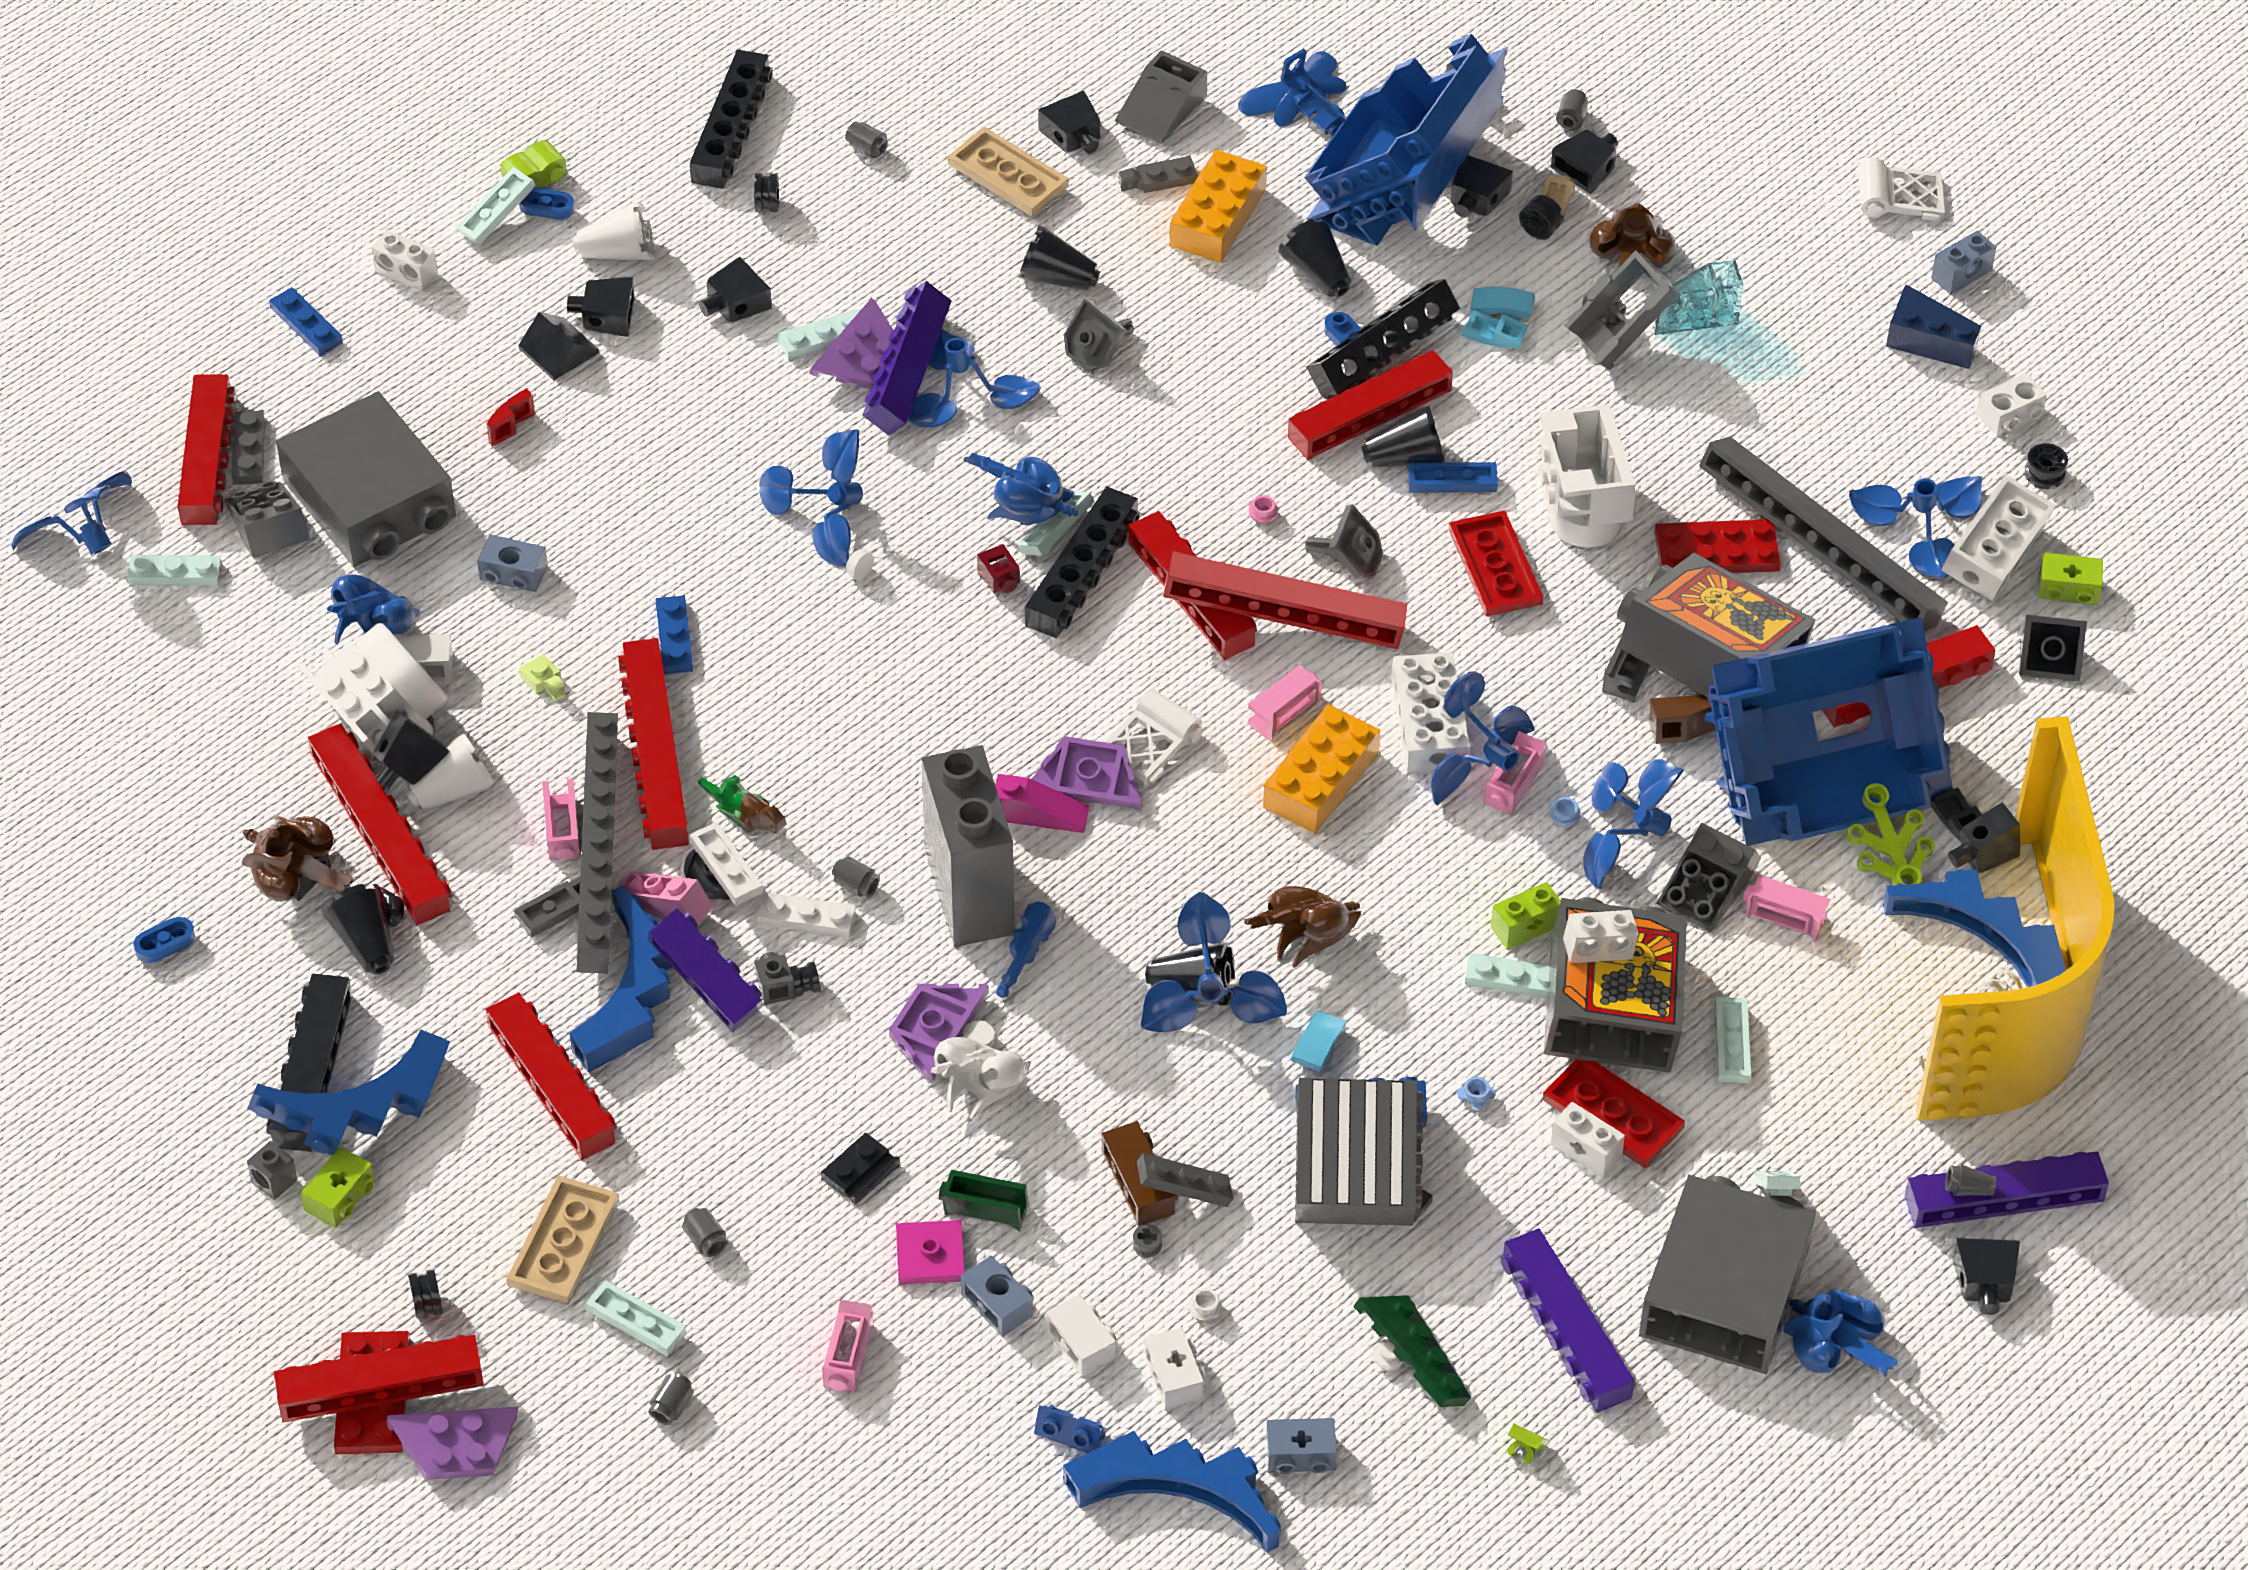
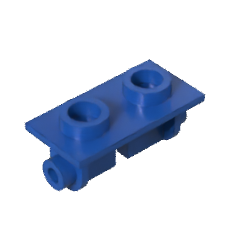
M1308 82L1305 83V93L1303 95L1298 93L1293 99L1295 107L1308 119L1315 113L1318 114L1312 119V122L1326 135L1330 134L1333 136L1345 120L1343 110L1336 104L1332 105L1319 88L1316 87L1314 89Z
M1051 1404L1050 1406L1039 1405L1033 1434L1089 1453L1098 1448L1099 1441L1104 1439L1107 1428L1103 1427L1100 1421L1094 1422L1083 1417L1077 1419L1074 1417V1414L1056 1408L1055 1405Z

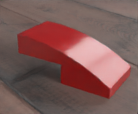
M527 388L509 398L489 418L486 426L488 442L491 447L516 435V424L535 415L533 394Z

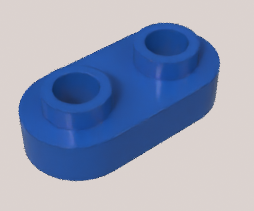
M533 188L519 203L520 211L526 215L557 220L569 218L575 210L574 199L569 193L541 188Z
M1343 312L1331 313L1324 321V333L1335 346L1361 329L1348 314Z
M174 917L141 932L133 942L136 957L142 962L154 963L187 948L195 940L193 923L185 917Z

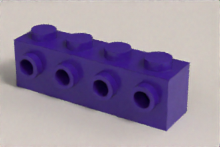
M676 908L648 932V942L733 1033L761 1009L762 999L760 997L762 993L753 982H745L739 975L741 971L730 958L725 960L718 952L720 950L719 946L709 935L704 937L696 929L698 924L689 913L685 912L683 914Z

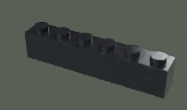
M312 973L309 985H304L301 997L303 1007L302 1011H297L295 1016L296 1033L295 1037H290L288 1042L289 1059L288 1063H283L281 1068L282 1085L279 1090L304 1094L328 1092L353 997L349 977ZM270 1118L267 1120V1135H271L272 1142L278 1147L286 1150L312 1152V1147L304 1145L307 1133L291 1130L285 1124Z

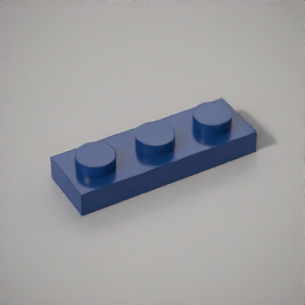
M293 287L269 300L270 309L319 356L343 343L342 334Z
M1496 462L1408 463L1409 493L1497 492Z
M685 595L655 598L664 674L693 672Z

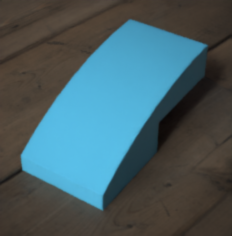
M1474 288L1470 310L1472 312L1474 309L1485 315L1501 313V315L1505 314L1513 319L1529 318L1532 316L1535 295L1532 292L1515 288Z
M1473 309L1461 336L1491 346L1519 349L1529 325L1505 314H1502L1500 320H1497Z
M1317 1011L1303 1032L1291 1056V1061L1320 1072L1331 1058L1334 1045L1345 1032L1347 1021Z

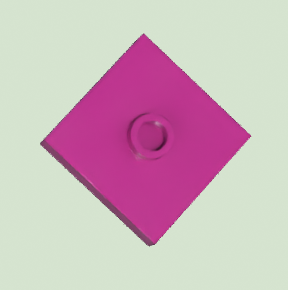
M962 1220L896 1223L898 1285L960 1282V1276L964 1274Z

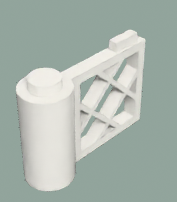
M1867 158L1859 164L1861 210L1866 216L1880 217L1887 212L1921 216L1922 220L1939 221V219L1944 218L1945 206L1942 173L1889 167L1879 158ZM1893 177L1902 178L1907 184L1901 186ZM1920 182H1934L1935 187L1929 190ZM1914 187L1922 195L1916 198L1908 190ZM1902 196L1909 203H1895V198ZM1928 199L1937 208L1927 207L1922 202Z
M1150 689L1141 697L1136 710L1105 742L1119 745L1127 744L1129 763L1135 781L1145 787L1148 782L1153 785L1165 773L1163 766L1183 745L1187 746L1191 743H1196L1203 734L1202 720L1155 689ZM1138 722L1147 728L1148 734L1129 736V730ZM1166 740L1171 743L1166 750L1153 752L1152 741ZM1149 742L1150 752L1131 754L1130 744ZM1151 760V766L1144 774L1133 768L1132 762Z

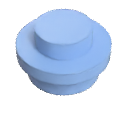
M1570 797L1558 798L1550 807V818L1557 825L1572 826L1580 819V807Z

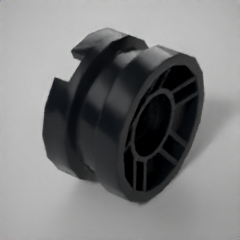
M755 173V212H763L764 209H769L770 212H778V173H770L769 176H764L763 173Z
M1536 195L1519 213V221L1523 229L1530 236L1539 240H1546L1564 222V216H1561L1560 212L1562 209L1556 201L1546 195Z
M2042 443L2032 447L2027 454V463L2024 469L2027 481L2031 480L2034 482V486L2040 489H2050V486L2055 485L2058 487L2065 479L2068 466L2066 452L2059 446L2050 443Z
M428 1269L425 1271V1274L420 1275L416 1272L409 1273L408 1278L416 1318H425L426 1314L433 1313L435 1316L443 1314L435 1269Z

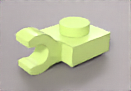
M544 654L518 668L519 676L536 693L545 690L555 702L566 697V693L561 689V687L565 686L561 678V671Z

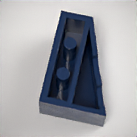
M1905 284L1890 321L1886 347L1970 369L1977 351L1981 325Z

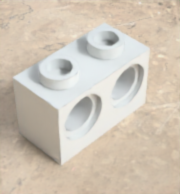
M386 230L371 247L375 272L420 291H423L438 274L435 249Z
M2026 372L1980 393L1976 415L1997 436L2006 431H2012L2017 426L2030 420H2036L2043 415L2047 394Z
M1631 910L1569 914L1563 941L1570 963L1629 960L1633 957L1639 934Z

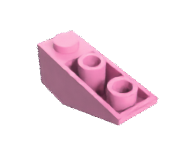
M631 871L623 878L622 883L619 885H623L630 895L635 894L642 910L662 920L678 908L683 914L685 912L689 913L699 925L713 908L712 903L697 879Z

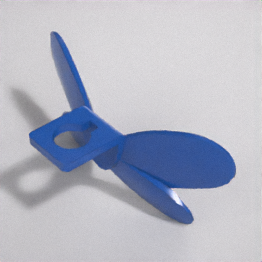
M1303 48L1284 60L1280 77L1281 82L1266 84L1247 92L1239 100L1238 108L1243 114L1248 116L1261 115L1276 110L1274 122L1276 125L1283 127L1291 123L1298 115L1299 110L1295 107L1293 99L1298 93L1302 95L1305 93L1306 82L1314 89L1316 87L1319 88L1325 95L1340 94L1346 90L1347 84L1343 79L1331 76L1337 66L1334 56L1325 51H1318L1312 54L1305 62L1307 51ZM1299 59L1298 62L1294 65V68L1290 70V65L1295 60Z

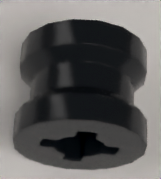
M814 961L807 962L803 967L789 966L794 980L795 997H800L804 992L808 991L813 993L821 992L819 975Z

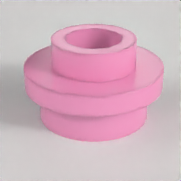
M1257 496L1249 505V516L1259 523L1271 522L1278 515V506L1269 496Z

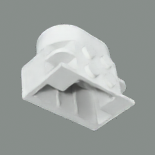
M1610 405L1541 412L1540 420L1544 435L1541 440L1543 465L1539 469L1541 484H1545L1544 501L1552 527L1563 541L1571 545L1584 548L1603 546L1619 535L1623 523L1633 521L1636 487Z
M382 623L376 624L357 640L356 644L344 647L335 656L326 649L323 653L329 661L314 674L303 662L298 665L301 671L372 752H374L375 747L397 710L433 736V728L427 721V718L447 700V696Z

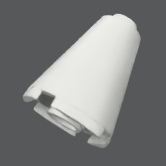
M635 204L578 230L577 236L573 237L576 253H581L583 258L645 261L653 259L654 256L649 252L655 251L654 236L650 220H644L642 213L647 212L644 205Z
M464 733L454 738L446 746L450 752L420 781L414 785L407 784L409 790L405 794L414 809L420 806L424 811L494 786L490 773L483 761L479 759L475 748Z

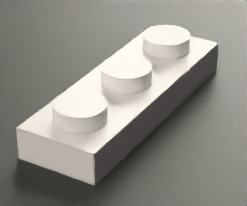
M718 822L690 834V843L735 906L763 893V885Z
M763 892L757 913V924L850 938L856 915V905Z

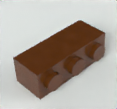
M1136 1121L1102 1132L1101 1151L1139 1227L1174 1215L1175 1201L1178 1200V1195L1141 1186L1137 1160L1142 1153L1155 1155L1152 1151L1153 1142L1148 1131L1143 1132L1139 1122Z

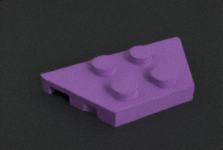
M872 297L815 362L809 374L818 377L819 373L834 376L837 382L853 383L858 387L867 389L873 387V377L881 367L882 362L880 359L889 346L890 341L888 338L893 328Z
M1064 736L1055 746L1054 752L1040 764L1041 768L1031 778L1077 800L1140 810L1142 808V800L1135 783L1132 768L1130 767L1125 745Z
M919 983L889 1028V1038L928 1081L932 1082L937 1075L931 1073V1069L936 1067L934 1062L936 1047L940 1042L948 1038L962 1036L964 1027L971 1022L989 994V985L979 984V988H959V984L936 985Z
M518 1406L388 1415L387 1427L390 1431L394 1430L402 1442V1448L408 1457L416 1462V1468L425 1480L493 1475L499 1457L505 1448L509 1433L517 1419Z

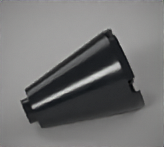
M1320 218V222L1309 219L1299 224L1286 235L1289 241L1285 246L1281 243L1278 251L1286 262L1329 297H1341L1348 292L1351 277L1331 229L1323 218Z
M1039 225L1035 232L1037 236L1035 241L1031 242L1028 247L1018 278L1088 290L1089 286L1095 287L1101 271L1096 269L1098 264L1046 227Z
M1430 406L1423 407L1365 439L1366 445L1361 446L1365 462H1372L1373 467L1408 466V463L1445 462Z
M358 884L346 888L331 897L333 903L328 908L326 904L323 906V915L364 971L378 975L389 970L390 965L394 961L385 897L382 888L377 884H373L374 888L366 889L365 884Z
M1227 942L1208 945L1211 972L1220 976L1223 987L1230 985V981L1235 979L1236 973L1232 947H1227L1229 944ZM1202 947L1152 959L1151 965L1146 966V983L1151 984L1152 987L1157 982L1172 980L1180 983L1185 993L1197 991L1198 979L1201 975L1205 974ZM1234 991L1229 992L1226 996L1223 995L1218 1002L1212 1004L1229 1006ZM1190 997V999L1202 1001L1200 998Z

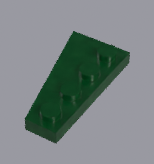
M1409 1295L1359 1297L1353 1307L1360 1315L1366 1313L1374 1322L1371 1328L1379 1337L1385 1335L1396 1347L1393 1350L1394 1355L1400 1362L1403 1361L1414 1368L1415 1373L1413 1377L1440 1408L1465 1406L1471 1398L1469 1392Z

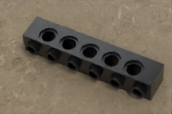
M736 50L690 160L691 183L723 189L727 179L732 178L735 159L740 158L742 142L747 140L749 136L750 122L755 121L758 112L757 105L759 102H763L765 97L766 83H770L772 80L773 67L769 66L768 54Z
M1445 278L1430 281L1305 367L1322 397L1334 395L1335 397L1343 391L1350 389L1349 385L1353 382L1359 383L1370 377L1369 371L1375 367L1379 369L1391 362L1390 357L1395 353L1398 355L1409 350L1412 347L1411 342L1414 340H1422L1433 333L1431 329L1436 325L1442 326L1453 319L1452 314L1461 308ZM1342 364L1344 365L1345 372L1342 370Z
M1108 486L1105 487L1025 605L1026 627L1056 639L1063 629L1069 628L1074 612L1077 608L1081 609L1083 607L1087 593L1091 588L1097 586L1101 572L1104 568H1108L1111 565L1117 548L1123 547L1129 532V524L1140 519L1141 513L1138 511L1137 497Z

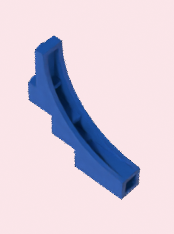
M1977 869L1946 871L1944 882L1931 881L1921 884L1886 886L1883 902L1885 915H1912L1931 918L1962 928L1981 938L1999 951L2015 968L2026 987L2049 981L2066 971L2054 924H2035L2023 927L2016 897L1984 899Z
M623 885L612 890L614 911L623 923L630 941L627 968L618 988L608 1002L590 1020L569 1033L572 1053L588 1073L654 1038L653 1023H655V1019L650 1009L670 999L668 985L671 984L666 970L672 967L648 942V932L657 925V922L651 914H645L635 894L630 895Z
M420 1029L411 1048L396 1065L384 1074L358 1087L334 1093L304 1094L282 1091L257 1083L247 1110L254 1112L261 1118H270L285 1124L291 1130L307 1133L304 1145L312 1147L318 1153L333 1155L338 1149L347 1125L355 1128V1130L362 1134H370L377 1137L390 1107L397 1109L402 1114L420 1118L450 1041Z
M1132 1431L1063 1465V1483L1079 1508L1103 1499L1127 1494L1159 1493L1179 1496L1209 1505L1231 1517L1251 1533L1267 1553L1279 1547L1280 1522L1275 1514H1269L1265 1509L1263 1498L1256 1488L1257 1466L1250 1456L1246 1457L1240 1447L1205 1462L1201 1451L1198 1448L1193 1449L1186 1438L1153 1455L1146 1440L1141 1441L1136 1432Z

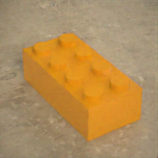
M1215 149L1170 221L1169 246L1221 263L1266 191L1267 165Z
M1327 704L1265 782L1263 808L1316 834L1379 754L1381 729Z

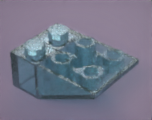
M1736 260L1707 263L1673 283L1672 285L1681 293V297H1676L1655 319L1654 334H1670L1737 325L1739 323L1744 284Z

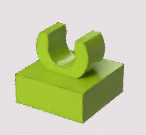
M1513 1423L1508 1436L1517 1441L1509 1445L1508 1455L1514 1457L1517 1449L1524 1447L1527 1455L1523 1462L1531 1464L1535 1458L1534 1448L1544 1452L1549 1440Z

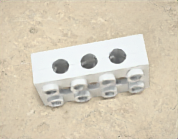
M2005 474L1952 548L1941 571L1993 601L2046 526L2056 505Z
M1453 652L1393 657L1391 682L1407 774L1434 772L1437 766L1451 754L1458 753L1463 758L1464 755L1470 752L1464 711L1458 717L1451 718L1444 709L1446 693L1458 679Z

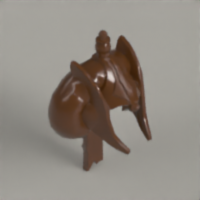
M1640 203L1629 206L1622 211L1616 209L1611 220H1604L1597 224L1590 234V248L1598 257L1603 259L1612 258L1621 250L1619 267L1635 250L1639 253L1642 252L1655 266L1668 264L1676 252L1675 238L1668 229L1663 228L1662 217L1659 215L1654 216Z
M277 815L274 817L276 824L260 832L253 829L243 830L242 833L245 839L256 843L253 853L245 855L241 863L245 867L251 868L255 886L268 899L284 902L294 898L300 889L299 874L338 892L344 890L345 887H351L352 877L328 868L327 864H323L313 858L323 857L328 854L334 844V836L330 827L320 819L302 816L287 820Z
M1286 886L1275 890L1270 895L1267 911L1244 919V924L1251 925V929L1274 924L1283 925L1278 940L1277 960L1282 959L1286 948L1291 942L1305 935L1308 940L1292 964V967L1295 968L1310 955L1316 954L1318 951L1337 943L1349 934L1358 922L1362 911L1357 910L1360 908L1358 902L1342 903L1334 900L1329 895L1311 888Z

